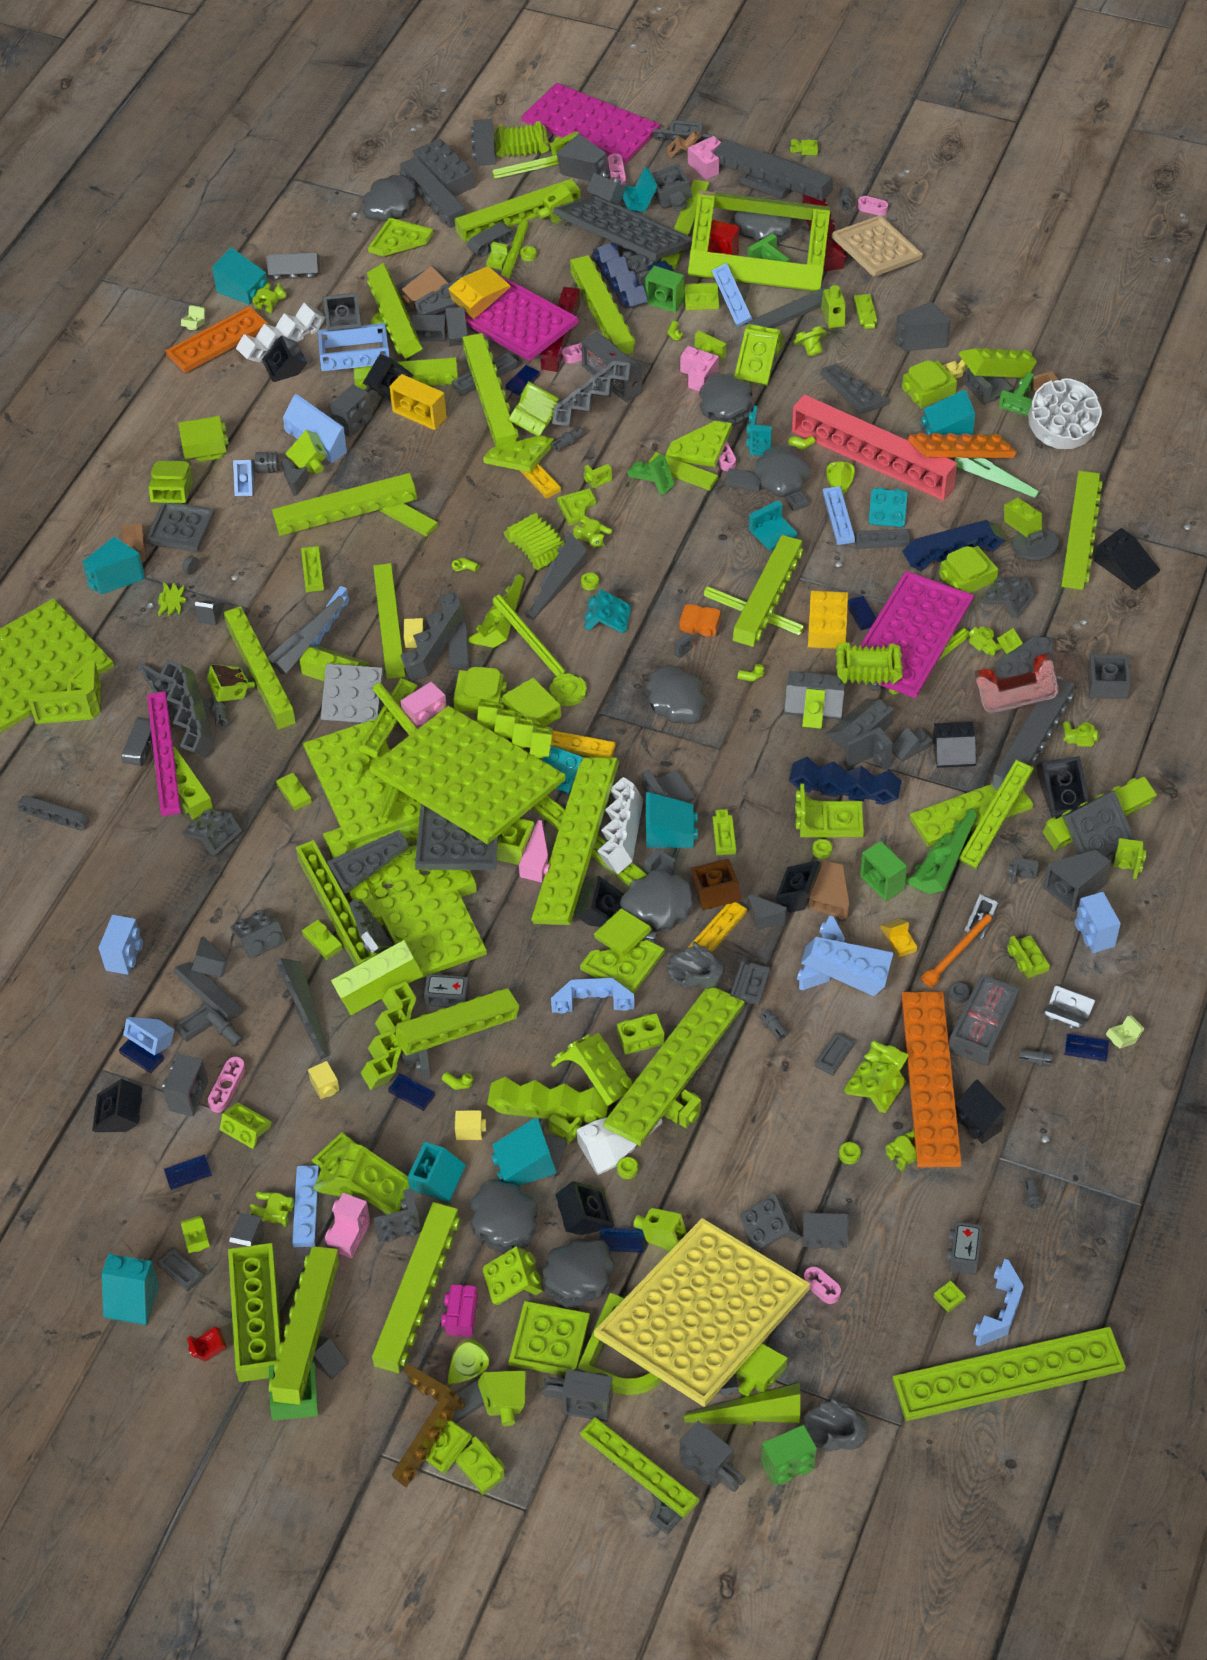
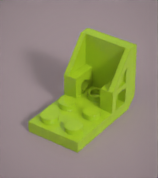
M747 324L735 371L737 379L768 386L774 358L778 356L784 344L781 330Z
M95 660L86 661L68 678L67 691L29 694L28 700L36 724L92 720L101 713V681Z
M350 1143L329 1152L313 1189L319 1193L341 1197L342 1193L353 1197L359 1195L384 1213L391 1214L399 1212L402 1206L401 1200L404 1199L403 1190L409 1189L407 1175L362 1145Z

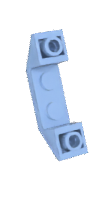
M829 915L827 922L822 923L819 933L822 934V938L845 942V937L833 916ZM807 966L804 969L801 968L797 976L800 990L829 982L831 979L830 976Z
M613 978L570 980L551 997L552 1013L573 1012L572 998H605L607 996H613L614 1010L626 1011L634 1009V994Z
M1004 1259L1002 1267L997 1266L994 1278L997 1279L996 1288L1007 1291L1004 1303L1008 1304L1006 1310L1001 1309L998 1320L984 1315L982 1323L977 1322L973 1335L977 1336L975 1345L981 1346L1006 1336L1011 1328L1024 1286L1007 1259Z

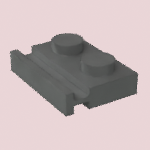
M741 961L731 996L747 1003L760 1005L770 974V968L752 963L749 965Z

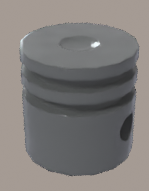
M256 452V472H279L278 452Z

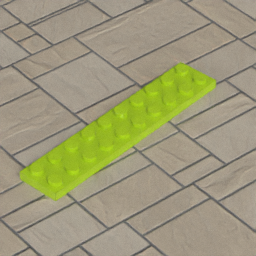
M583 758L579 764L549 860L550 867L548 872L545 873L531 918L534 924L571 925L618 769L619 761L617 758Z
M716 987L706 988L604 1121L603 1128L641 1146L744 1008L745 1001L733 997Z
M1106 1327L895 1375L892 1377V1381L906 1422L1123 1372L1126 1366L1111 1327Z

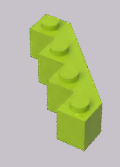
M480 700L477 723L489 730H494V733L506 740L512 739V744L521 749L530 748V754L537 758L549 757L552 728L548 726L542 728L539 726L540 722L530 717L524 719L521 713L513 709L505 710L504 705L501 703Z
M406 981L388 988L382 998L388 1010L382 1012L375 1022L381 1034L374 1037L368 1047L374 1059L368 1061L361 1071V1075L370 1090L387 1084L397 1068L398 1058L402 1050L395 1038L397 1024L410 1020L416 997Z
M507 1077L491 1083L487 1101L488 1106L502 1114L549 1119L555 1114L569 1122H573L577 1117L582 1118V1123L587 1124L606 1118L608 1109L607 1104L595 1087L579 1093L565 1083L549 1089L536 1080L520 1086Z

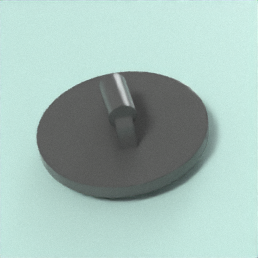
M1046 529L1028 535V538L1018 533L1013 539L1012 547L1014 552L1022 558L1039 560L1047 558L1057 551L1058 538L1054 533Z

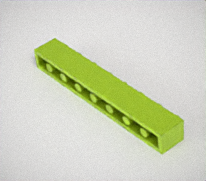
M571 178L455 218L456 232L463 242H467L473 236L500 222H503L508 227L519 224L521 220L528 221L539 217L537 211L544 208L543 197L560 185H566L572 193L573 201L580 199V189Z
M589 255L571 259L570 273L580 289L602 335L613 345H616L624 354L634 353L635 338L633 335H630L629 327L627 324L625 325L623 315L619 314L618 306L613 302L611 292L608 293L607 285L602 281L600 271L597 272L595 262L591 260Z
M382 263L367 272L369 278L367 283L375 297V302L379 306L378 309L383 316V321L387 325L386 328L391 335L390 338L395 345L397 353L399 355L402 354L407 359L421 351L423 347L392 275L385 264Z
M483 333L462 337L463 350L495 447L516 442V439L519 438L518 430L513 427L514 423L509 421L511 416L509 415L510 406L508 402H505L506 395L504 389L501 390L500 388L502 383L500 377L496 376L498 374L496 364H492L493 355L492 352L488 351V340L484 339Z
M1078 470L1061 587L1083 590L1084 583L1089 581L1090 572L1086 571L1087 569L1090 570L1092 561L1088 556H1092L1093 545H1090V543H1094L1095 532H1092V530H1096L1097 519H1094V517L1098 516L1099 507L1096 504L1099 505L1101 494L1097 493V491L1101 492L1102 481H1099L1100 473Z
M407 473L272 509L278 534L283 536L377 511L385 507L417 500V495L411 474Z
M781 535L734 626L733 641L754 647L757 640H761L763 628H767L769 616H773L775 605L779 604L781 598L780 594H784L786 582H790L792 570H796L798 559H801L803 556L802 540Z
M242 607L225 611L224 617L227 629L251 677L255 679V685L277 729L295 724L293 708Z
M312 840L297 846L298 862L354 966L376 955V953L369 952L362 943L364 940L357 929L351 907L315 841Z
M432 1203L372 1355L374 1367L400 1374L402 1366L405 1367L407 1365L409 1348L414 1346L417 1337L415 1332L418 1326H422L424 1309L429 1307L432 1299V1294L430 1293L432 1288L437 1287L440 1268L443 1269L446 1263L447 1256L445 1254L447 1249L450 1250L454 1241L452 1236L454 1231H458L461 1224L457 1208Z
M312 1246L310 1254L305 1257V1272H301L299 1280L301 1286L300 1289L295 1291L294 1301L296 1303L290 1309L289 1318L291 1321L290 1324L285 1326V1342L282 1341L280 1344L279 1355L281 1356L279 1360L276 1359L275 1377L271 1378L269 1382V1392H272L273 1402L301 1405L339 1266L338 1249Z

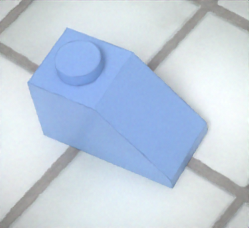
M233 460L235 496H253L254 460Z
M128 1017L123 1035L153 1055H156L171 1046L174 1029L159 1019Z

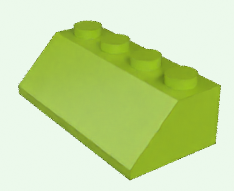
M974 348L958 353L974 376L1025 378L1027 372L1031 373L1037 362L1028 350Z
M401 940L331 979V982L350 1015H353L382 999L388 988L405 981L409 984L422 977L423 974L405 941Z

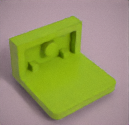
M863 1061L845 1086L844 1092L847 1095L869 1097L879 1112L886 1113L906 1081L895 1064Z
M516 1246L483 1267V1274L493 1304L499 1305L523 1290L534 1295L543 1292L541 1286L542 1279L536 1270V1260L531 1252Z

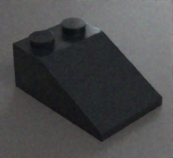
M1122 528L1096 547L1094 561L1135 591L1160 572L1158 566L1137 539Z
M1080 756L1044 761L1037 765L1040 786L1052 818L1056 817L1058 819L1070 809L1075 810L1082 803L1089 802Z

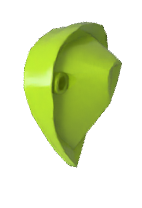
M842 461L830 463L826 469L827 481L831 487L840 486L844 495L853 483L855 475L854 466L851 463Z
M466 1338L459 1342L452 1355L447 1385L472 1379L487 1369L490 1356L481 1343L471 1338Z

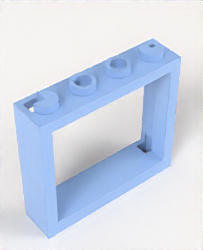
M385 323L327 331V329L318 330L322 371L373 366L380 351H383V355L389 357ZM377 329H382L383 333H378ZM327 334V339H322V335ZM377 342H382L383 347L325 353V348Z

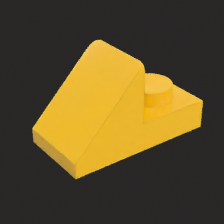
M898 918L880 925L881 930L898 958L917 951V945L908 932V921Z

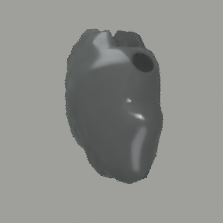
M391 175L388 178L376 180L371 185V190L363 197L364 215L368 219L383 222L389 218L406 217L409 215L411 208L416 205L417 194L415 193V185L404 175Z
M737 211L734 216L735 223L740 227L742 234L754 238L757 242L772 233L777 236V242H782L790 237L792 218L742 211Z
M710 374L699 391V396L702 399L701 411L709 419L732 423V426H735L749 418V413L753 408L751 403L752 388L748 382L737 379L734 374Z
M774 445L765 450L763 456L757 460L755 476L760 479L763 489L770 491L776 496L783 497L802 489L803 483L810 479L811 467L805 460L804 453L796 447Z
M666 665L650 674L645 694L649 699L648 706L653 713L665 716L673 723L694 724L702 718L703 709L707 705V698L702 693L703 684L696 675L685 672L682 667Z
M653 870L644 879H635L629 884L627 892L621 897L620 905L622 909L650 925L655 930L665 932L671 930L675 924L684 923L687 916L691 914L693 907L691 886L689 882L682 879L679 875L671 876L665 871Z
M489 1179L480 1186L478 1193L471 1199L470 1206L474 1213L470 1221L471 1229L477 1238L487 1242L490 1249L504 1254L516 1246L519 1248L529 1246L531 1238L536 1233L537 1222L535 1219L538 1214V1208L534 1199L521 1194L518 1185Z
M574 1239L567 1246L553 1248L547 1256V1266L542 1271L546 1295L566 1308L584 1306L587 1301L602 1297L610 1286L608 1277L615 1270V1263L611 1257L610 1248L605 1241L599 1239Z

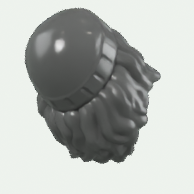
M695 941L692 943L693 947H687L685 951H680L670 957V963L667 964L669 977L683 988L690 989L697 986L704 989L715 988L723 980L725 974L723 962L714 957L707 947L700 946Z
M834 1397L831 1398V1401L822 1402L819 1407L807 1411V1414L803 1417L804 1422L802 1425L807 1429L813 1443L825 1452L841 1448L845 1450L857 1449L865 1443L868 1436L869 1428L866 1419L851 1409L846 1402L838 1401Z

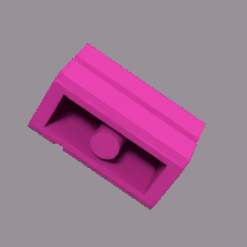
M452 1284L450 1285V1293H445L444 1306L448 1307L447 1313L442 1314L441 1325L445 1327L447 1335L473 1336L478 1301L476 1286Z

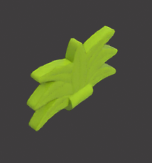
M163 582L164 590L163 593L159 594L158 604L161 605L158 616L165 613L167 609L168 616H171L175 610L180 615V603L186 602V598L182 597L185 590L184 585L178 590L176 584L173 583L170 590L168 585Z

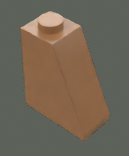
M430 266L402 289L401 299L406 305L409 304L411 308H415V301L432 291L436 292L441 288L440 286L445 283L448 284V282Z
M823 861L809 896V909L844 919L848 918L849 899L843 865L833 861Z

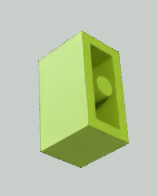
M1019 497L1004 504V522L1027 538L1028 535L1034 532L1042 531L1041 512Z

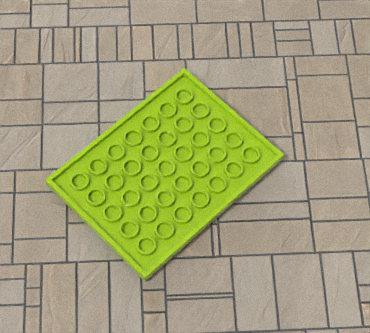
M54 598L0 628V733L33 714L28 700L29 694L67 691L68 678L88 660H95L99 675L114 667L113 661Z
M449 705L370 766L371 773L486 844L492 842L565 781L564 773L512 744Z

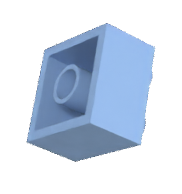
M1104 892L1081 898L1077 908L1078 913L1075 919V926L1078 931H1081L1085 945L1089 946L1092 953L1115 947L1121 923Z
M112 915L98 947L106 971L129 975L131 968H134L137 953L143 947V939H141L140 928L137 926L136 919Z

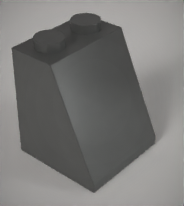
M579 133L556 153L560 173L564 176L591 181L593 173L600 174L604 172L608 175L610 173L607 154Z
M357 293L323 296L327 331L361 327Z
M930 301L897 316L895 342L904 351L948 347L951 321Z
M1092 850L1050 862L1047 866L1043 889L1074 912L1079 907L1081 898L1096 894L1106 885L1111 861L1097 850Z

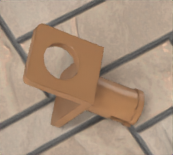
M693 130L687 139L677 136L667 147L669 158H672L680 148L688 152V147L694 145L701 138L700 133Z

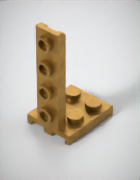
M407 1364L403 1370L409 1377L407 1381L427 1396L429 1394L434 1397L433 1399L438 1403L392 1473V1477L404 1487H407L409 1482L415 1478L416 1471L421 1463L427 1459L433 1444L440 1439L442 1430L447 1422H450L454 1417L455 1410L462 1411L466 1405L464 1401L459 1399L460 1397L457 1394L451 1392L449 1387L410 1364Z

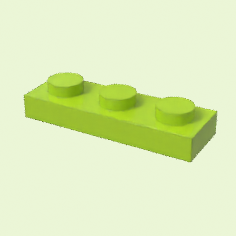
M319 546L301 548L306 593L323 591L324 584Z

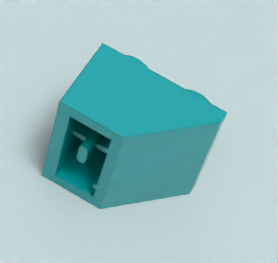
M424 1141L408 1175L409 1189L412 1188L414 1192L450 1203L466 1165L444 1147Z

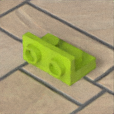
M685 284V309H719L718 284Z
M1119 838L1113 867L1133 869V879H1137L1138 872L1142 873L1143 862H1145L1146 858L1143 841Z
M1031 935L1019 940L1015 936L1010 937L1009 945L1007 946L1008 952L1011 957L1015 958L1018 969L1025 974L1027 979L1049 971L1050 965Z
M236 1103L222 1113L220 1130L253 1149L256 1147L258 1137L271 1128L272 1121L244 1105Z
M474 1436L472 1444L463 1450L454 1462L479 1492L484 1495L505 1479V1466L498 1457L494 1458L491 1455V1450L484 1440L480 1441Z

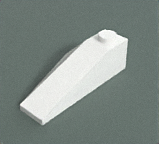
M607 1118L596 1120L577 1129V1143L597 1176L616 1167L618 1161L628 1153H631L637 1145L603 1128L604 1121ZM662 1119L658 1122V1124L655 1126L652 1132L662 1124Z

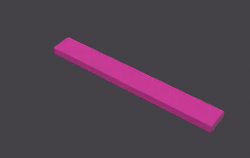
M166 691L147 694L161 816L181 814Z

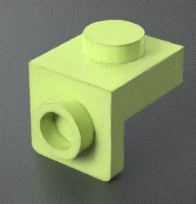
M190 305L188 316L181 319V326H185L189 330H197V328L205 324L206 309Z
M1130 1015L1127 1016L1123 1024L1109 1028L1106 1035L1112 1040L1114 1045L1123 1048L1135 1044L1144 1031V1027Z

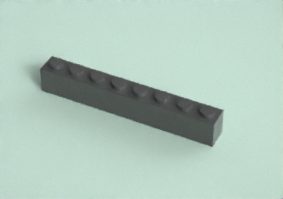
M727 139L714 149L715 155L719 158V164L823 201L833 191V179L831 176Z
M1052 677L995 772L992 788L999 790L1015 760L1031 767L1032 764L1035 765L1037 763L1039 752L1044 751L1047 743L1046 740L1051 739L1054 732L1053 728L1058 727L1061 720L1060 716H1064L1068 709L1067 704L1073 702L1075 697L1073 692L1074 684Z

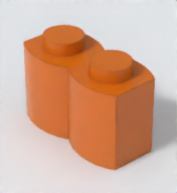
M687 604L684 606L679 621L680 630L689 634L699 633L705 637L716 636L721 621V611L715 608H702L697 605Z

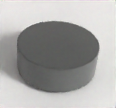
M192 555L188 556L184 560L183 571L190 575L195 573L199 566V559Z
M955 982L950 986L949 998L953 1002L964 1003L968 1000L970 994L968 985L963 982Z

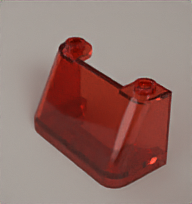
M1050 652L1035 657L1033 661L1034 672L998 681L994 671L991 669L976 670L975 676L984 710L989 713H996L1054 698L1058 694V684Z

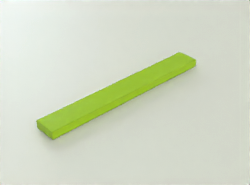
M693 180L691 185L692 197L686 199L687 207L681 210L674 230L690 236L695 223L699 190L708 191L709 182ZM684 250L671 254L668 257H663L661 261L666 260L669 266L671 265L676 270Z
M391 563L373 565L386 679L405 677L404 664L400 656L402 654L392 565Z
M546 796L531 809L559 830L565 809L549 796ZM597 835L591 857L628 886L633 880L644 879L647 876L643 870L632 862L619 874L607 867L597 851L607 842Z

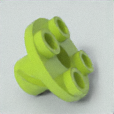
M822 326L813 328L812 332L796 334V339L793 342L795 346H804L807 355L814 357L822 353L823 349L819 339L825 337L827 333L825 329H822Z

